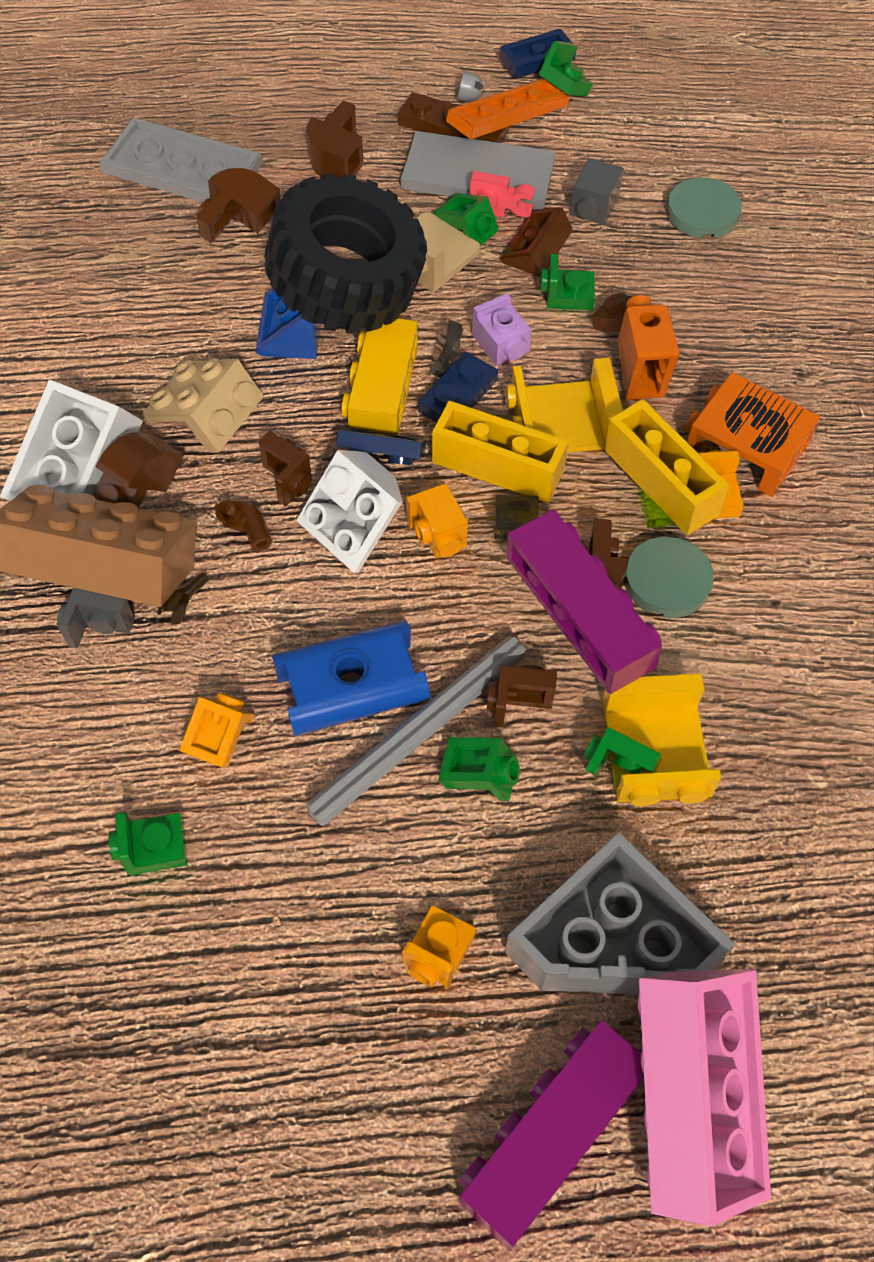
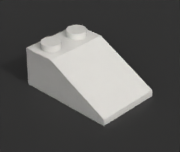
M49 379L0 497L11 501L32 485H47L52 487L54 491L71 495L84 493L93 496L103 475V472L95 467L100 457L121 436L131 432H138L143 420L119 406Z

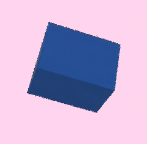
M272 288L264 296L255 352L260 356L317 359L321 323L314 321L311 324L303 320L301 317L302 313L297 310L292 312L283 303L284 297H278Z

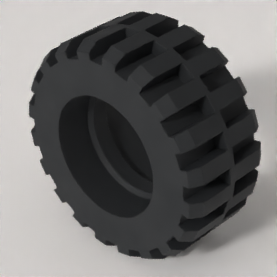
M323 174L318 180L313 176L301 181L299 186L297 184L292 186L284 193L283 198L278 201L274 210L264 254L266 258L264 264L265 272L269 280H271L270 285L277 296L284 297L283 303L292 312L297 310L302 313L301 317L303 320L311 324L316 321L323 324L324 329L334 332L337 328L345 329L346 333H359L362 328H365L367 332L382 328L383 323L386 326L397 320L400 314L405 312L410 305L426 262L427 241L424 237V231L418 218L413 219L414 213L406 203L401 204L398 201L397 195L389 189L384 191L378 188V183L368 179L367 182L356 180V176L345 174L343 178L335 177V174ZM323 246H338L352 250L368 262L351 261L341 258Z

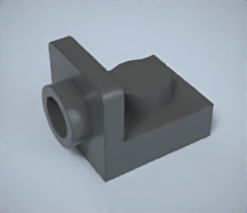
M73 588L68 602L63 603L58 611L57 627L61 631L67 645L78 648L87 626L102 634H112L114 631L130 634L135 618L126 599Z

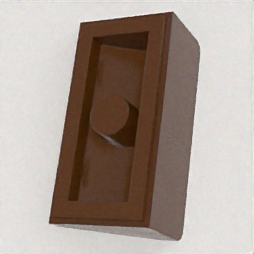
M563 207L532 211L530 217L526 219L500 258L502 263L532 275L541 276L542 268H549L550 254H558L572 232V226Z

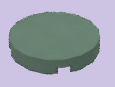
M704 177L686 179L677 184L670 192L667 204L668 218L671 224L680 232L694 238H704L705 234H714L713 238L731 232L739 222L742 207L739 195L728 184L713 178Z
M662 536L648 539L633 550L629 557L624 583L630 598L641 609L649 613L652 611L662 613V617L674 619L691 615L703 607L713 587L714 570L709 558L696 545L682 538Z

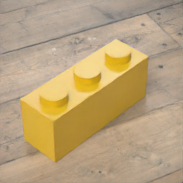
M397 319L386 326L383 323L382 328L373 331H360L357 353L360 355L359 362H352L350 370L352 391L351 393H344L342 402V417H348L349 428L399 435L418 352V321Z
M644 399L609 419L605 451L687 536L721 514L729 483Z
M449 401L432 431V463L550 503L564 473L569 441Z

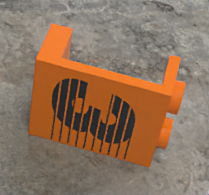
M731 372L722 386L719 384L713 386L704 404L706 407L702 412L696 410L692 414L685 427V433L689 434L687 443L694 450L706 438L729 451H738L739 456L764 468L765 471L758 490L773 497L810 444L821 416Z

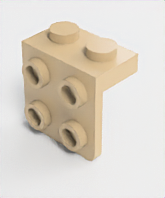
M424 212L417 217L427 241L426 262L418 283L434 293L479 255L480 244L434 214Z
M238 359L187 360L174 369L172 373L173 378L167 385L150 397V405L144 410L142 415L148 422H185L208 453H219L264 395Z

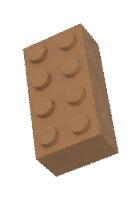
M32 485L0 509V572L162 607L194 569L196 521L181 518L175 512L162 511L156 513L138 509L132 503L120 502L114 504L96 500L90 494L79 493L71 495L54 491L52 487L47 485Z

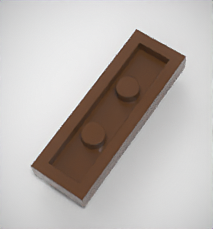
M412 92L398 113V125L421 132L468 138L446 122L448 109L460 106L458 104L448 103L427 95ZM509 127L474 139L502 143Z

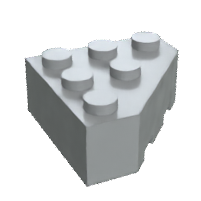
M618 832L508 934L505 953L542 991L639 995V978L667 972L716 970L736 944Z

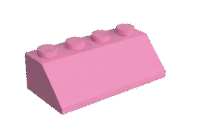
M754 969L667 972L639 978L638 1010L641 1015L643 1046L641 1067L644 1072L646 1102L644 1125L647 1131L649 1158L647 1184L650 1189L652 1214L712 1227L771 1199L757 973Z

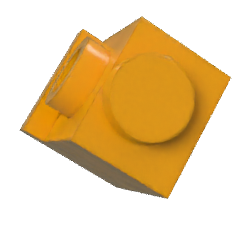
M446 483L406 497L407 524L410 529L414 527L417 538L422 545L428 544L435 559L453 556L462 548L467 547L468 521Z

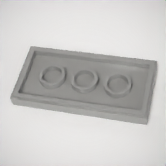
M133 117L99 164L102 173L204 202L206 199H210L208 180L213 175L230 168H244L257 173L263 162L261 153Z
M416 131L401 177V189L453 197L457 193L470 194L471 177L474 171L510 177V187L516 188L522 184L535 187L532 200H521L524 203L533 204V209L543 210L555 164L556 151Z

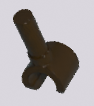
M201 573L185 588L181 590L176 589L163 606L158 607L157 615H160L163 611H173L171 624H180L184 619L189 600L209 581V577L205 573Z

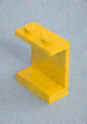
M610 358L593 360L590 381L525 387L521 366H513L511 384H505L507 409L514 408L515 416L511 417V422L568 440L567 453L605 449L609 419L623 411Z
M701 673L640 677L610 695L605 689L602 703L606 730L610 727L660 753L662 756V760L655 773H648L643 770L642 774H630L614 765L617 756L612 753L610 754L617 803L631 802L634 806L644 807L654 805L660 800L679 799L682 803L693 804L713 796L721 780L720 769H709L698 711V705L705 691Z

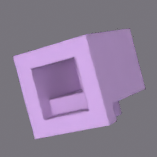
M508 293L473 308L472 336L495 366L510 360H516L525 353L530 352L532 329L512 306L511 297Z

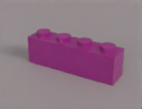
M553 509L508 533V561L609 695L657 668L663 646L659 633L649 622L644 623L636 613L628 593L622 588L617 589L609 579L601 559L595 554L590 555L581 543L579 533L572 523H565L556 510Z
M602 1020L591 1033L584 1027L578 1031L563 1051L570 1058L558 1074L550 1068L545 1072L529 1093L536 1100L524 1117H521L514 1111L494 1137L501 1146L488 1162L479 1155L458 1181L465 1189L460 1195L458 1203L509 1252L644 1078V1072L641 1067V1053Z

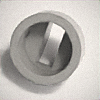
M463 71L457 100L473 102L482 96L479 90H482L484 85L479 76Z

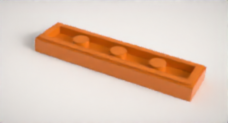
M544 78L448 109L446 122L469 139H474L567 107L570 95H567Z

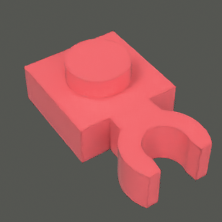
M479 171L473 172L470 183V195L488 197L494 216L504 218L507 209H510L519 217H530L533 204L524 203L521 199L532 200L535 187L522 184L514 188L510 187V177Z

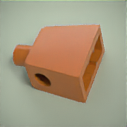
M636 295L626 302L627 309L625 310L618 336L625 400L662 398L666 395L680 355L668 307L665 305H651L648 296Z

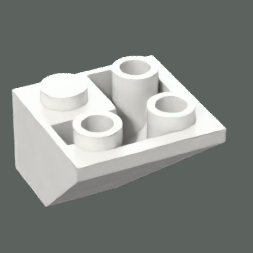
M337 450L296 521L352 572L359 573L403 502L396 477L367 452Z

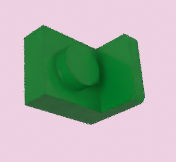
M554 41L545 54L544 64L539 75L567 95L588 96L593 83L582 76L584 73L583 69L571 63L577 46L569 42Z
M457 193L433 212L435 216L455 229L463 230L466 236L477 241L480 246L498 231V225L489 198L486 196Z
M550 254L549 268H542L540 292H547V308L593 311L595 271L558 270V254Z
M610 727L607 728L603 736L597 733L594 735L583 757L584 760L589 762L586 771L598 778L611 753L617 756L614 765L630 774H642L643 770L648 773H655L662 760L660 753Z
M449 737L438 781L446 789L490 790L499 801H509L513 785L519 779V761L501 738Z
M126 812L115 813L116 830L109 831L108 835L110 853L113 861L119 860L128 876L188 866L184 821L181 813L131 821Z

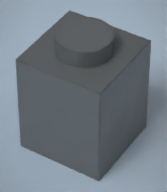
M589 158L574 185L570 215L605 225L619 198L624 168Z

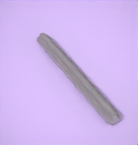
M508 636L308 801L306 808L310 817L320 826L330 822L489 688V682L495 683L499 679L501 666L514 667L525 656L524 652L526 649L524 645L514 636Z

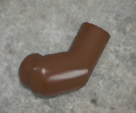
M229 499L223 500L217 505L215 510L216 518L224 526L246 533L251 548L254 551H262L271 546L272 539L258 508Z

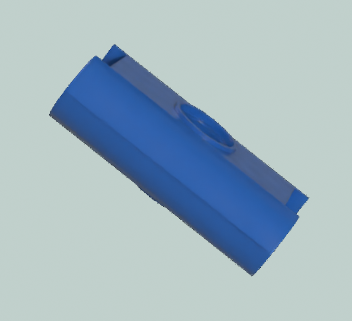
M407 620L397 621L272 655L278 683L289 682L295 707L288 708L294 737L430 700V690L425 671L415 674L407 651L411 645V629ZM349 672L358 673L362 676L358 681L351 683L340 679L342 675Z

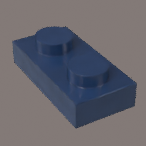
M560 28L500 46V59L514 78L527 76L541 71L545 54L554 41L572 42Z
M465 352L418 401V412L438 422L449 401L473 408L498 380V369Z
M345 427L338 430L336 447L348 448L347 451L367 452L370 456H372V452L389 455L388 462L413 465V459H421L425 456L427 440Z

